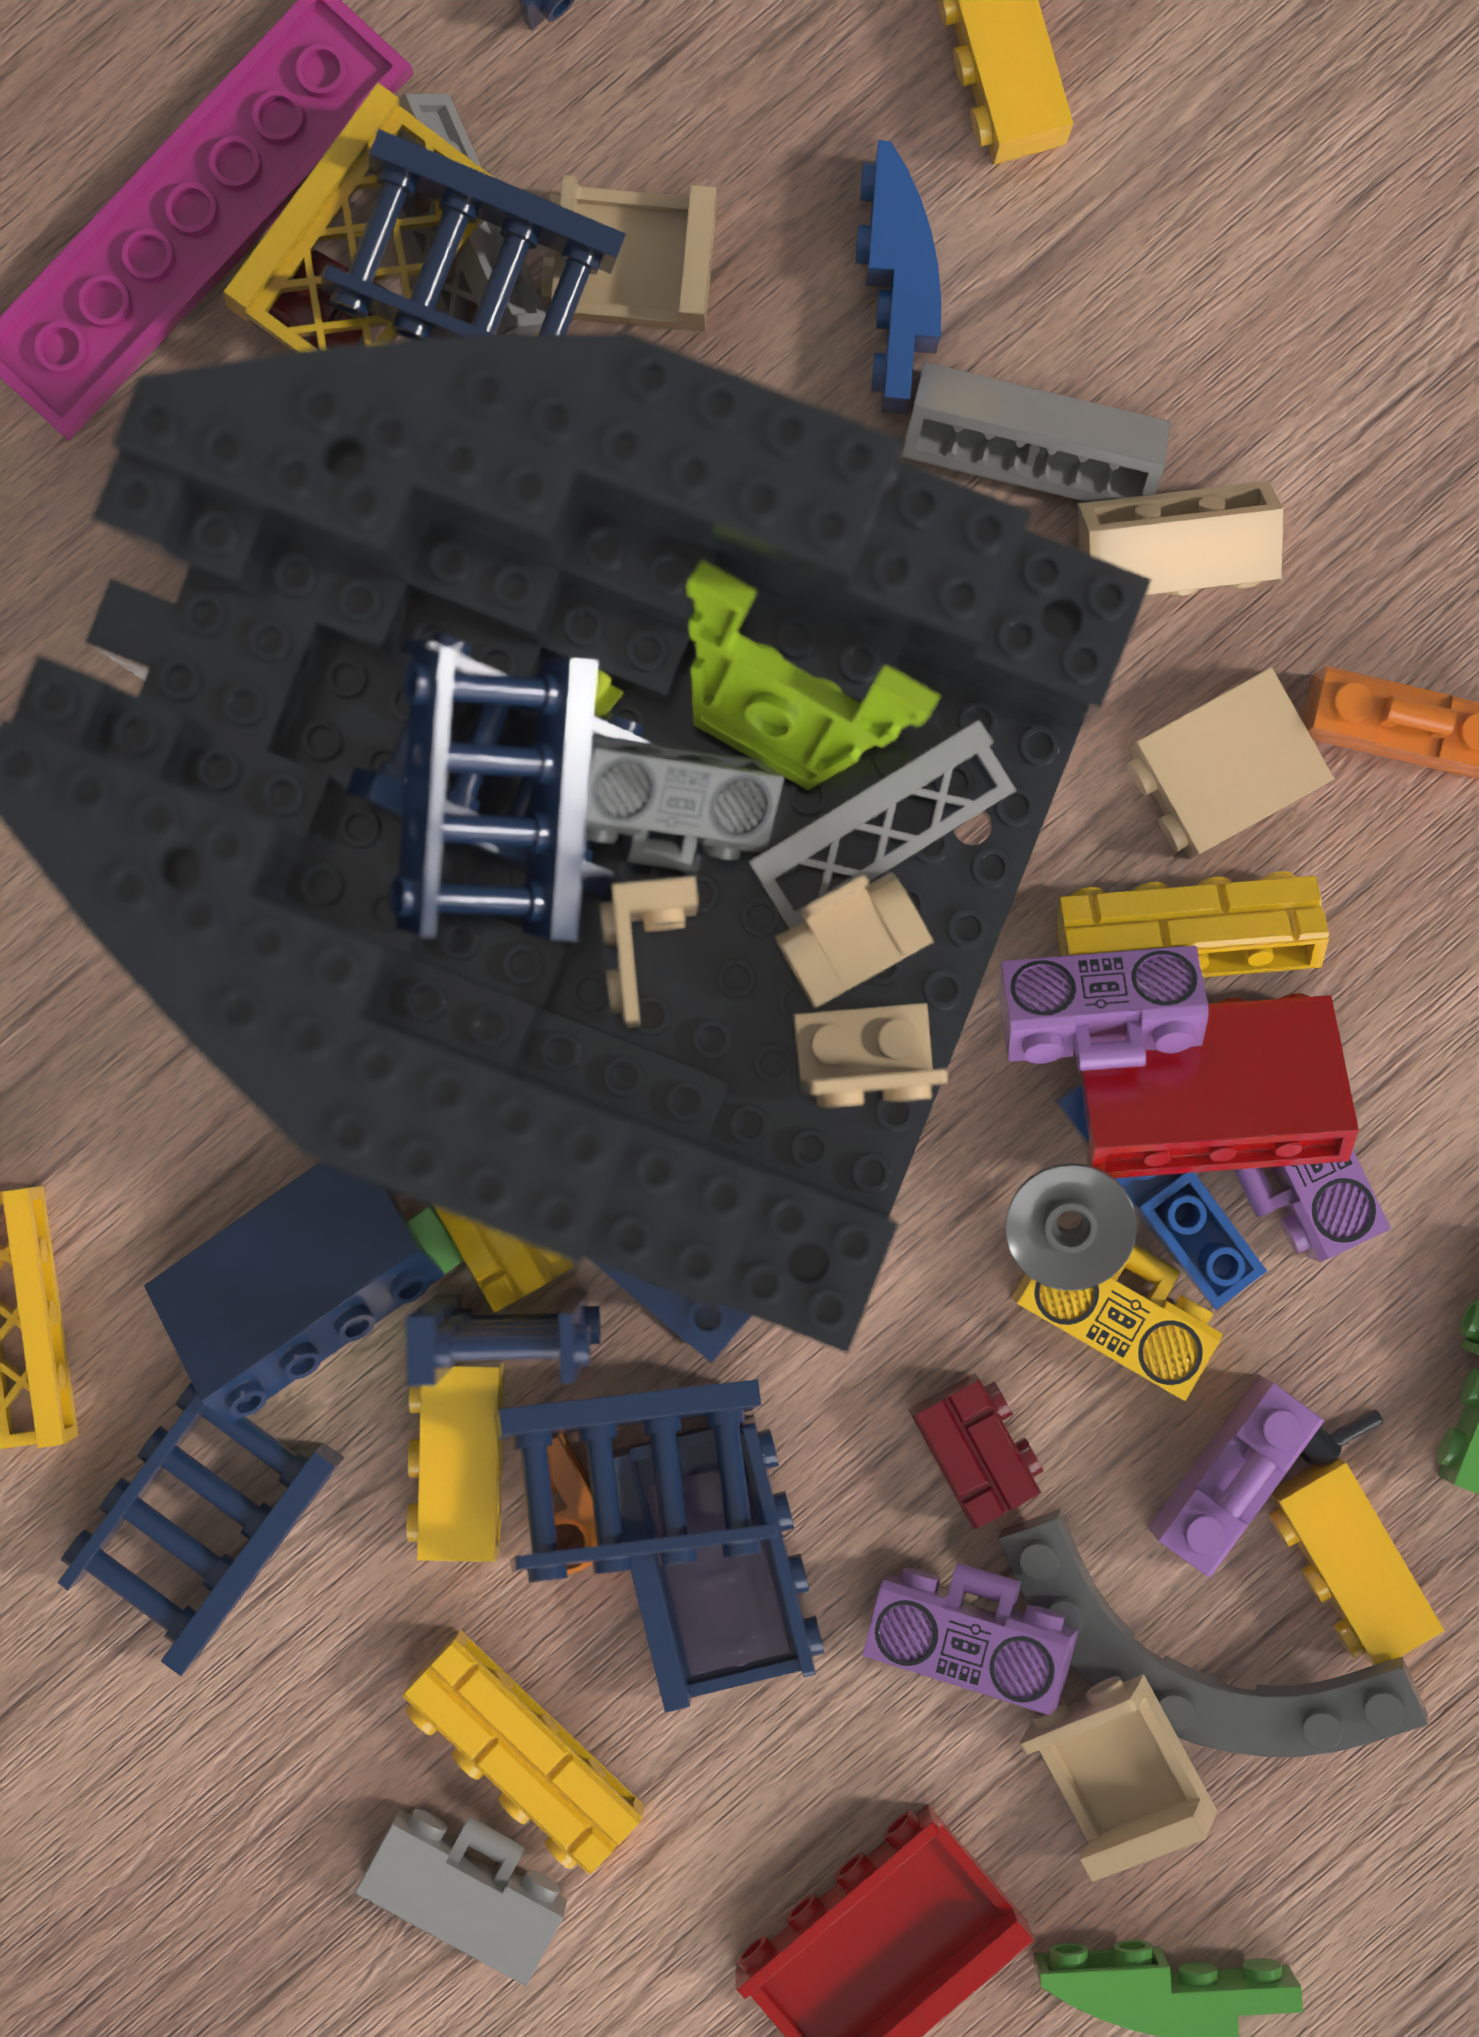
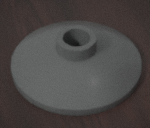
M1067 1163L1045 1168L1032 1175L1019 1187L1008 1207L1005 1229L1010 1252L1018 1266L1029 1277L1038 1283L1054 1289L1072 1291L1099 1285L1111 1278L1123 1267L1135 1244L1137 1220L1133 1204L1127 1192L1112 1176L1089 1165ZM1066 1211H1075L1082 1217L1080 1224L1073 1229L1062 1228L1057 1223V1220Z

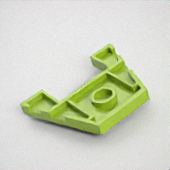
M703 560L700 562L688 582V596L694 598L695 612L689 620L690 639L696 641L697 657L691 666L693 725L752 759L761 760L782 776L810 790L856 763L861 753L876 744L879 747H883L896 739L900 730L910 723L918 726L927 720L940 696L887 665L883 667L864 702L859 703L843 694L841 689L833 682L824 678H815L787 662L772 647L756 644L740 635L738 629L757 591Z

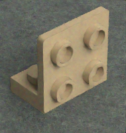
M695 877L613 884L614 901L601 902L604 943H606V948L618 947L620 960L619 970L607 971L610 1008L612 1015L625 1014L627 1028L641 1027L631 922L644 921L645 932L685 928V917L697 916L698 902Z
M927 1003L793 1015L799 1092L805 1095H816L817 1106L836 1107L864 1104L863 1090L882 1089L883 1101L932 1098L931 1084L948 1083L947 1070L933 1069Z

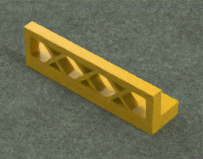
M44 1185L1 1191L0 1205L4 1204L9 1243L6 1247L0 1244V1271L6 1263L12 1266L18 1306L13 1310L0 1300V1314L7 1319L0 1329V1449L37 1444L38 1448L63 1445L78 1437L79 1434ZM15 1325L21 1329L26 1362L24 1373L6 1361L3 1355L2 1342ZM7 1376L16 1382L10 1392L8 1391ZM26 1389L30 1392L35 1430L14 1432L11 1405L21 1391Z

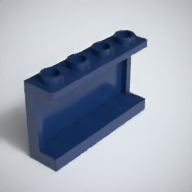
M320 1161L150 1280L144 1287L200 1401L229 1423H234L242 1417L250 1416L259 1411L269 1398L296 1379L312 1374L323 1360L349 1342L366 1336L376 1323L400 1306L420 1298L430 1285L443 1277L444 1272L438 1262L423 1248L388 1187Z
M754 1415L745 1417V1423L739 1424L752 1527L776 1524L777 1537L760 1541L762 1553L723 1558L722 1546L696 1549L698 1561L683 1564L659 1566L657 1554L632 1557V1579L665 1713L690 1707L691 1698L799 1671H802L803 1678L816 1675L813 1656L825 1654L816 1615L804 1618L798 1594L810 1591L801 1553L789 1556L783 1531L794 1529L786 1491L773 1494L768 1469L779 1466L770 1429L758 1431ZM704 1427L676 1434L688 1535L726 1530L714 1428ZM647 1441L614 1449L613 1458L624 1543L662 1538L651 1442Z

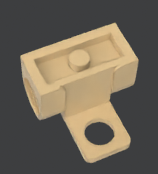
M892 872L870 884L865 875L858 877L805 907L801 911L804 921L775 936L785 960L813 1009L934 942L909 896Z

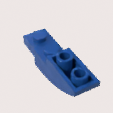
M878 140L875 162L863 161L860 201L872 202L870 225L858 224L855 264L867 265L866 286L891 288V290L879 289L876 329L887 330L886 353H874L871 392L883 393L881 412L907 414L911 396L914 352L936 354L941 338L939 267L932 231L921 197L909 170L891 141Z
M1080 1081L1057 1098L1055 1102L1086 1144L1089 1145V1132ZM1195 1173L1114 1178L1127 1192L1134 1210L1215 1310L1267 1272L1266 1268Z

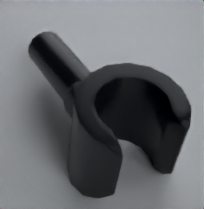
M1373 1410L1355 1421L1338 1428L1331 1435L1321 1425L1300 1456L1307 1463L1327 1465L1340 1455L1341 1447L1349 1444V1441L1383 1424L1382 1416L1377 1410Z

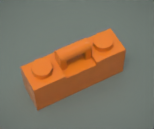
M1325 666L1312 675L1301 720L1314 741L1479 780L1478 701L1330 666Z

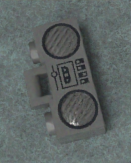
M592 734L584 838L598 842L613 843L616 842L618 833H624L621 846V859L623 862L685 871L689 870L692 865L697 841L702 844L701 850L704 853L722 859L738 860L742 850L764 853L768 847L784 777L758 759ZM648 830L674 833V842L647 838Z

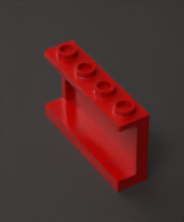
M1294 993L1279 999L1246 1001L1241 998L1223 999L1215 1004H1208V1019L1202 1046L1190 1047L1176 1053L1146 1050L1145 1066L1080 1071L1089 1132L1087 1163L1089 1166L1106 1172L1113 1178L1347 1162L1350 1160L1359 1132L1332 995L1310 997L1306 994Z
M929 1804L916 1815L910 1810L899 1816L884 1832L883 1837L886 1841L869 1856L860 1852L850 1858L836 1873L834 1879L837 1883L819 1899L815 1894L804 1898L786 1917L788 1925L770 1941L766 1936L758 1938L739 1956L737 1964L740 1967L735 1970L736 1991L743 1999L751 1996L785 2037H923L1034 1941L1027 1919Z

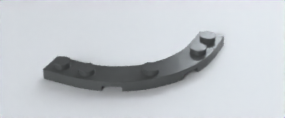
M1060 1509L1001 1529L998 1540L1016 1580L1021 1582L1020 1589L1028 1605L1058 1612L1065 1616L1063 1625L1079 1630L1070 1662L1073 1669L1092 1687L1114 1676H1119L1122 1682L1144 1674L1178 1738L1230 1753L1262 1757H1302L1334 1753L1366 1745L1428 1725V1713L1403 1656L1339 1677L1314 1683L1281 1686L1257 1685L1256 1690L1217 1683L1218 1677L1192 1669L1167 1655L1162 1659L1133 1637L1134 1631L1114 1612L1093 1582Z

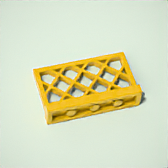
M379 82L224 290L227 308L246 322H249V320L253 321L293 352L315 348L301 338L317 335L319 348H325L324 334L362 329L365 344H373L370 328L386 326L374 343L394 342L399 335L391 329L393 322L380 316L368 317L367 315L365 319L355 318L322 323L316 289L322 288V276L314 277L311 252L319 241L347 238L352 263L357 250L355 237L362 236L367 223L352 224L349 201L357 190L381 187L377 182V175L368 176L370 173L369 152L378 129L395 136L403 130L422 144L424 148L492 176L399 106V98ZM434 199V215L397 219L392 233L398 266L379 268L374 278V281L400 278L403 296L410 299L412 291L410 292L408 276L419 275L423 263L406 265L400 231L438 226L443 212L438 207L440 202ZM343 212L345 226L330 228L339 214ZM476 218L475 223H467L455 257L480 225L481 219ZM303 263H305L307 278L292 280ZM309 290L315 324L286 327L267 312L281 293Z

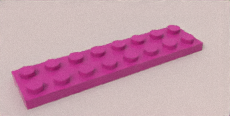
M298 0L0 316V378L69 441L271 227L375 85L379 82L395 95L414 74L411 65L341 0Z

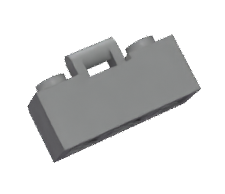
M399 1809L355 1893L527 1986L564 1917L567 1899L558 1895L560 1887L552 1879L539 1872L528 1870L523 1876L514 1871L525 1846L468 1816L455 1840V1838L446 1834L447 1825L435 1815L421 1809H415L412 1814ZM469 1846L500 1863L499 1868L497 1869L465 1852L467 1847Z

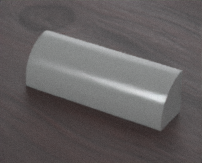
M924 362L901 457L1086 502L1156 494L1165 467L1171 421Z

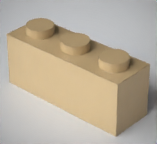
M1269 481L1078 503L1079 551L1152 579L1146 595L1166 593L1173 596H1184L1196 592L1199 588L1225 585L1234 588H1250L1260 584L1261 581L1282 579L1283 507Z

